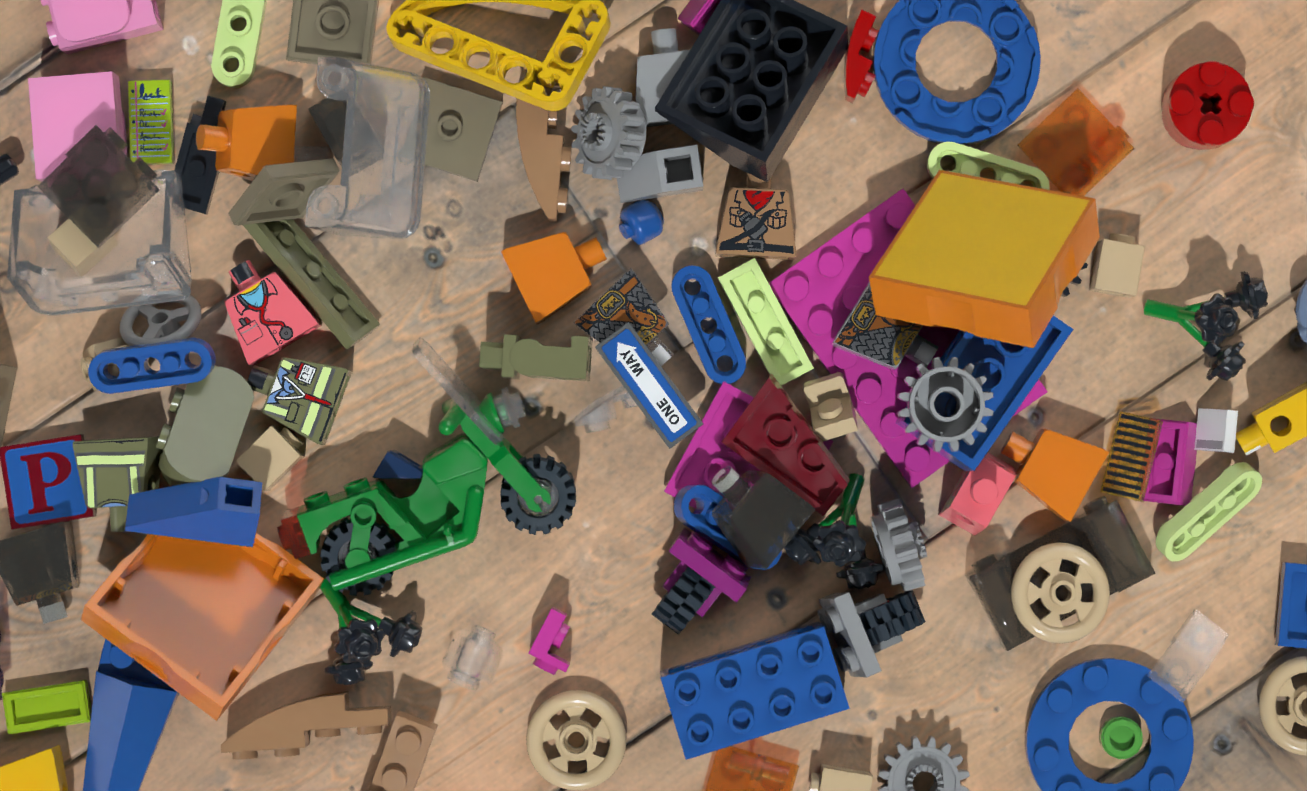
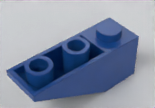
M216 477L201 482H190L130 494L125 531L253 547L260 516L262 482Z

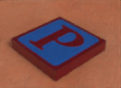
M84 434L0 447V461L11 530L96 516L95 508H88L85 504L73 450V442L84 441Z

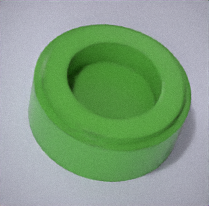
M1116 716L1108 719L1102 725L1099 732V741L1103 750L1110 756L1117 759H1127L1134 756L1140 750L1143 735L1135 721L1124 716Z

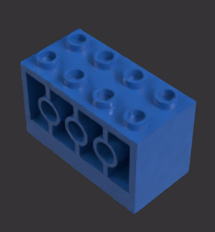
M1053 315L1034 348L977 337L960 330L941 356L942 365L947 367L951 357L958 359L959 369H963L970 363L973 364L974 369L971 375L974 378L985 376L987 379L981 388L983 392H992L993 398L985 401V408H989L994 412L993 416H986L981 420L987 428L985 433L976 430L971 433L974 437V444L968 445L963 439L958 440V451L952 452L948 442H944L943 447L938 453L963 471H975L1074 329ZM947 392L938 394L934 402L936 412L943 417L951 416L956 409L955 398ZM898 417L895 423L904 429L911 421L909 417ZM917 430L910 432L916 438L920 434ZM928 439L925 444L933 449V440Z
M819 621L660 671L661 682L686 760L850 709L825 628Z

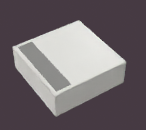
M1198 408L1194 450L1234 453L1238 411Z

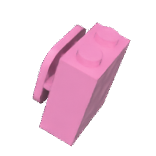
M40 0L43 6H49L52 21L46 22L50 41L53 46L59 45V49L67 55L164 30L156 0Z
M110 71L28 78L37 180L48 183L49 189H66L74 187V180L90 179L91 185L102 186L116 184V177L127 176L128 147L124 112L122 111L118 75Z

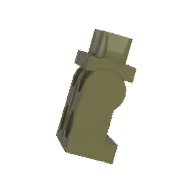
M504 334L503 343L481 342L479 367L502 370L501 377L506 379L519 380L520 374L531 378L590 381L593 340L587 336H572L571 347L544 346L534 339H522L518 335Z

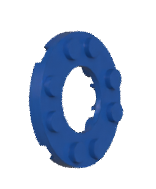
M899 0L882 23L873 52V72L876 75L874 78L876 87L883 103L892 116L907 130L921 138L936 143L955 142L962 145L980 142L993 137L1011 125L1020 116L1036 89L1041 63L1040 47L1035 29L1031 26L1026 15L1015 0ZM946 22H966L979 28L991 40L996 53V73L990 86L980 96L966 102H947L933 96L923 86L916 71V51L921 39L933 27Z
M1098 658L1083 661L1056 675L1043 688L1034 701L1025 734V752L1028 766L1041 791H1179L1189 772L1194 747L1191 720L1182 699L1175 689L1151 669L1128 660L1115 658ZM1103 701L1121 702L1134 708L1145 720L1150 734V749L1143 767L1131 778L1117 783H1100L1086 777L1074 764L1069 751V733L1076 718L1089 706Z

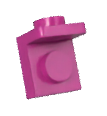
M554 607L551 608L528 653L536 657L533 662L535 666L553 675L556 674L558 669L566 672L570 665L569 661L549 652L551 645L560 648L570 628L569 625L563 623L567 614Z

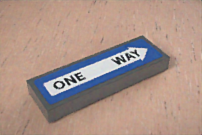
M629 322L595 346L596 350L669 449L703 425V422Z

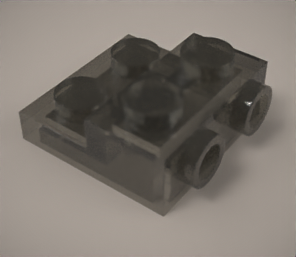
M95 125L65 154L67 158L37 187L100 248L160 189L152 182L157 174L140 157L134 163L122 151L128 144L111 127L103 132Z

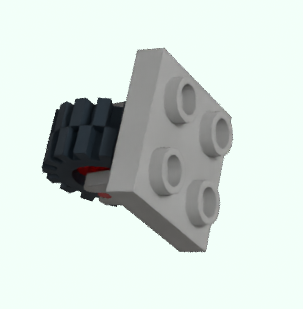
M913 590L889 598H885L884 594H878L856 604L853 603L849 592L833 593L819 599L822 609L817 611L826 633L832 632L838 645L833 651L840 669L843 672L848 671L852 677L867 678L881 672L882 670L875 653L903 641L901 634L926 622Z

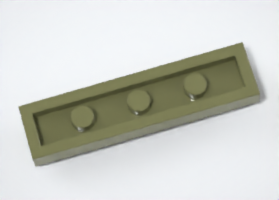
M293 219L243 225L346 350L371 334L380 325Z

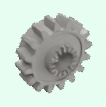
M603 86V89L594 88L592 89V97L584 96L582 98L584 110H576L575 112L579 119L578 125L572 126L571 131L577 133V139L571 144L572 148L579 149L575 161L576 163L584 164L582 172L584 174H592V178L612 180V178H622L623 171H631L632 166L639 160L646 141L645 117L640 104L632 101L631 92H624L622 88Z
M937 357L932 359V370H928L922 364L916 366L917 373L920 376L917 380L909 376L905 377L903 381L910 387L909 393H899L897 398L907 402V408L898 411L897 414L898 417H909L911 421L904 428L906 433L914 432L915 430L920 433L916 442L918 445L922 446L928 439L933 440V451L940 452L943 443L948 442L950 450L955 452L959 448L958 440L963 439L965 443L972 445L975 443L974 437L971 434L974 430L982 433L986 432L987 428L981 420L983 417L993 416L994 411L985 408V401L993 398V393L982 391L981 386L987 379L985 376L974 378L971 375L974 369L973 364L970 363L963 369H959L958 359L951 357L947 367H943L940 358ZM941 392H947L955 398L956 409L949 417L939 415L934 407L935 399Z
M899 498L879 504V514L871 516V524L880 557L891 586L900 584L904 592L925 586L920 559L926 558L927 552L925 545L922 544L924 543L923 539H920L922 534L918 523H908Z
M911 736V746L906 748L900 742L896 743L898 753L894 757L889 754L884 755V759L889 764L888 769L878 770L877 773L878 776L886 779V784L877 788L878 791H915L912 782L916 774L922 771H928L934 776L933 786L928 791H970L967 787L960 784V780L970 776L967 770L957 769V766L963 761L962 756L956 754L949 757L951 745L945 742L940 748H937L936 740L933 736L928 737L926 744H920L916 736Z

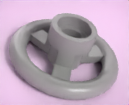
M161 290L150 293L135 301L125 311L120 321V334L129 346L187 339L193 334L200 323V304L192 295L180 290ZM176 302L186 307L169 311L166 309L158 310L154 305ZM139 314L145 317L149 324L143 337L137 336L132 330L133 322ZM187 320V321L184 323V325L181 327V325H180L179 322H180V321Z

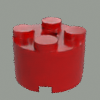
M1217 61L1199 63L1186 69L1167 86L1162 99L1163 125L1168 134L1177 143L1186 148L1197 150L1218 148L1236 138L1245 129L1254 108V98L1246 80L1232 67ZM1209 99L1213 103L1211 111L1203 114L1200 111L1203 105L1202 101Z

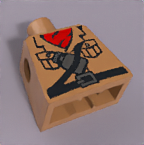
M747 173L746 188H730L715 257L795 260L796 245L789 191L771 189L772 176L767 183Z

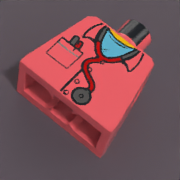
M250 260L237 265L228 272L240 292L227 299L225 306L249 365H257L322 326L316 316L277 272H273L261 279Z

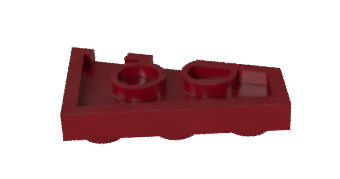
M773 374L769 376L722 441L724 445L822 516L827 513L850 481Z

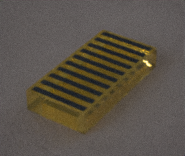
M1120 411L1101 486V493L1144 502L1163 421Z

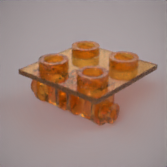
M1078 88L1017 144L1061 192L1085 196L1135 149L1127 141L1129 138L1128 134L1120 126L1114 127Z

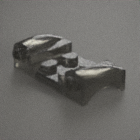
M1105 495L1085 504L1083 506L1085 513L1075 517L1071 522H1066L997 559L994 554H991L971 565L974 571L965 575L986 612L1004 650L1009 651L1035 637L1017 618L1011 599V586L1014 574L1023 559L1035 549L1046 544L1061 542L1074 544L1087 550L1103 567L1108 579L1110 595L1115 592L1119 593L1155 574L1117 499L1107 500ZM1062 559L1059 571L1075 576L1078 564ZM1039 567L1032 575L1030 582L1040 588L1041 583L1049 573ZM1082 583L1081 602H1092V584ZM1060 585L1056 589V597L1058 600L1063 601L1068 596V590L1064 585ZM1040 598L1030 605L1034 614L1039 619H1042L1049 613V610L1043 606ZM1073 610L1066 614H1060V620L1062 621L1072 616L1076 611Z

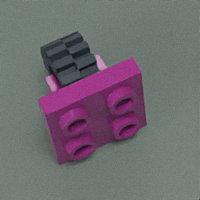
M685 527L669 549V552L681 561L664 582L662 587L668 592L652 612L655 618L677 634L681 633L696 613L703 617L722 592L737 603L747 590L751 578L745 573L748 569L746 565L729 554L723 557L712 548L713 543L694 531L690 532Z

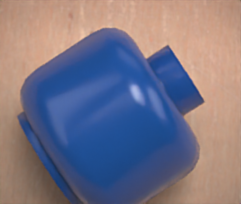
M646 199L630 204L620 213V218L623 222L619 225L621 234L626 239L631 237L638 245L645 244L659 236L663 231L664 220L660 210L653 202Z

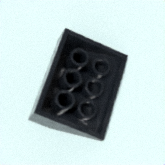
M721 0L655 106V112L732 166L768 183L848 49V26L795 0Z

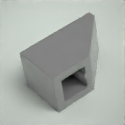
M691 145L641 154L639 160L632 166L631 171L624 170L623 177L617 178L620 203L703 191L698 146Z

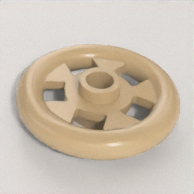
M1050 543L1035 549L1020 563L1012 580L1011 600L1017 618L1031 634L1051 643H1070L1090 634L1104 618L1109 604V583L1103 567L1090 552L1070 543ZM1062 559L1078 564L1075 576L1059 571ZM1039 567L1049 573L1041 583L1040 588L1030 582L1032 575ZM1082 583L1092 584V602H1081ZM1060 585H1064L1068 590V596L1063 601L1058 600L1056 597V589ZM1039 598L1043 606L1049 610V613L1042 619H1039L1034 614L1030 606ZM1075 610L1078 622L1069 626H1062L1059 615Z
M1300 656L1282 663L1268 676L1261 690L1259 712L1266 732L1276 744L1291 753L1307 756V739L1291 734L1295 722L1307 727V713H1304L1301 708L1303 700L1307 698V685L1294 689L1291 677L1297 674L1307 673V656ZM1277 696L1289 697L1287 704L1288 715H1277Z
M583 690L564 691L548 698L533 714L527 729V752L536 771L549 783L567 790L590 789L609 779L621 764L626 749L624 723L613 705L603 697ZM586 708L594 711L602 718L596 728L580 719ZM564 709L571 720L563 723L557 730L549 720L556 713ZM573 732L581 733L585 739L584 744L580 747L571 746L568 741L569 735ZM597 737L610 740L609 749L605 757L593 754L597 745ZM555 739L556 747L561 755L549 760L543 743ZM586 760L587 772L579 774L569 773L568 761Z

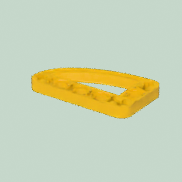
M406 0L393 12L387 22L386 30L394 48L400 52L542 109L558 111L567 107L573 99L609 32L611 22L608 10L600 0ZM478 2L524 4L569 14L544 62L427 17L444 8ZM593 14H597L599 21H591L585 30L583 18H591ZM412 25L417 35L406 33L402 38L399 30H407ZM584 31H585L587 40L582 36V34L584 33ZM418 36L423 37L422 44ZM446 37L454 41L451 50L444 54H437L432 51L433 44L440 38ZM576 46L583 50L582 57L576 62L567 63L560 58L562 52L568 47ZM477 52L488 53L490 60L486 66L476 69L468 65L469 59L473 54ZM519 66L527 70L526 77L519 83H509L505 80L507 71L513 67ZM537 76L541 85L535 83ZM556 83H559L561 92L553 91L550 96H547L543 86L553 88Z

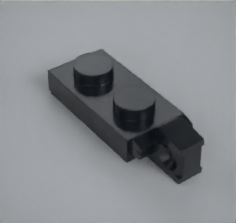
M207 96L202 116L193 114L191 122L187 123L166 198L167 204L208 215L219 171L215 167L216 152L197 149L196 133L200 125L218 126L219 112L225 111L227 101Z

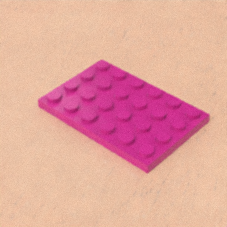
M902 188L772 280L769 285L780 305L829 374L837 372L843 374L856 412L909 487L913 488L950 462L938 452L933 451L928 445H918L915 436L911 433H906L901 426L895 423L898 419L897 412L905 409L907 406V402L898 399L897 396L899 393H909L910 387L903 380L907 376L917 380L920 376L917 373L916 366L919 364L904 356L897 369L892 370L831 345L868 285L870 274L915 207L911 198ZM923 325L918 335L938 346V350L933 358H941L960 330ZM932 360L926 367L928 370H932ZM1040 380L1036 382L1013 416L1048 392Z

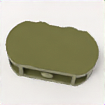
M214 366L212 372L203 380L187 383L185 390L177 387L169 409L170 412L176 413L175 420L172 426L163 425L156 448L164 450L159 462V468L162 476L170 486L201 482L216 477H227L254 401V394L250 385L237 372L225 367Z

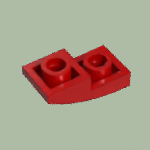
M862 9L851 35L844 68L845 100L852 104L857 94L865 98L876 76L869 72L873 61L859 55L861 50L869 53L878 35L879 30L872 27L877 16Z

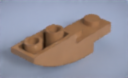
M537 50L536 60L544 62L549 50ZM537 76L535 83L541 85ZM556 83L554 87L560 88L559 83ZM543 86L547 96H550L552 88ZM516 98L518 140L528 180L549 222H558V213H566L568 188H561L562 171L570 172L572 147L564 146V136L549 135V128L557 129L558 111L545 110Z
M348 691L302 699L281 706L244 726L221 744V753L232 752L233 759L257 758L258 751L274 750L275 757L300 755L299 748H305L310 744L309 730H315V737L340 736V728L356 727L358 735L382 733V726H387L392 722L391 705L349 708Z
M399 710L368 791H414L438 725Z

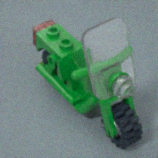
M420 337L413 344V355L451 397V399L446 400L442 404V411L445 416L439 422L438 430L441 434L448 436L460 424L463 433L425 455L422 463L423 475L421 483L415 493L408 497H397L383 480L377 479L368 482L367 478H360L343 486L345 491L331 496L328 495L327 491L319 492L306 497L303 500L304 505L284 511L281 518L282 525L277 526L283 548L285 550L291 548L295 559L315 554L320 544L321 532L331 523L346 517L340 521V524L334 525L325 537L320 555L322 557V571H326V579L331 583L334 591L339 590L343 592L346 589L350 591L349 595L357 596V592H363L365 596L371 594L373 589L379 591L384 587L385 582L391 579L395 570L466 547L474 542L479 530L488 459L503 476L500 503L508 521H513L515 528L520 531L524 528L529 530V534L536 535V531H543V535L551 533V529L555 527L558 530L563 526V522L566 519H570L573 507L576 504L574 478L571 472L567 471L566 466L562 462H556L554 457L548 455L547 458L540 457V454H533V458L529 459L526 456L523 457L502 435L506 427L511 425L514 428L521 427L519 418L526 416L519 392L511 394L509 388L506 387L501 389V394L493 396L492 393H488L481 402L438 353ZM377 512L386 521L390 529H394L403 540L395 542L396 539L393 533L390 534L388 532V526L384 523L380 525L376 522Z

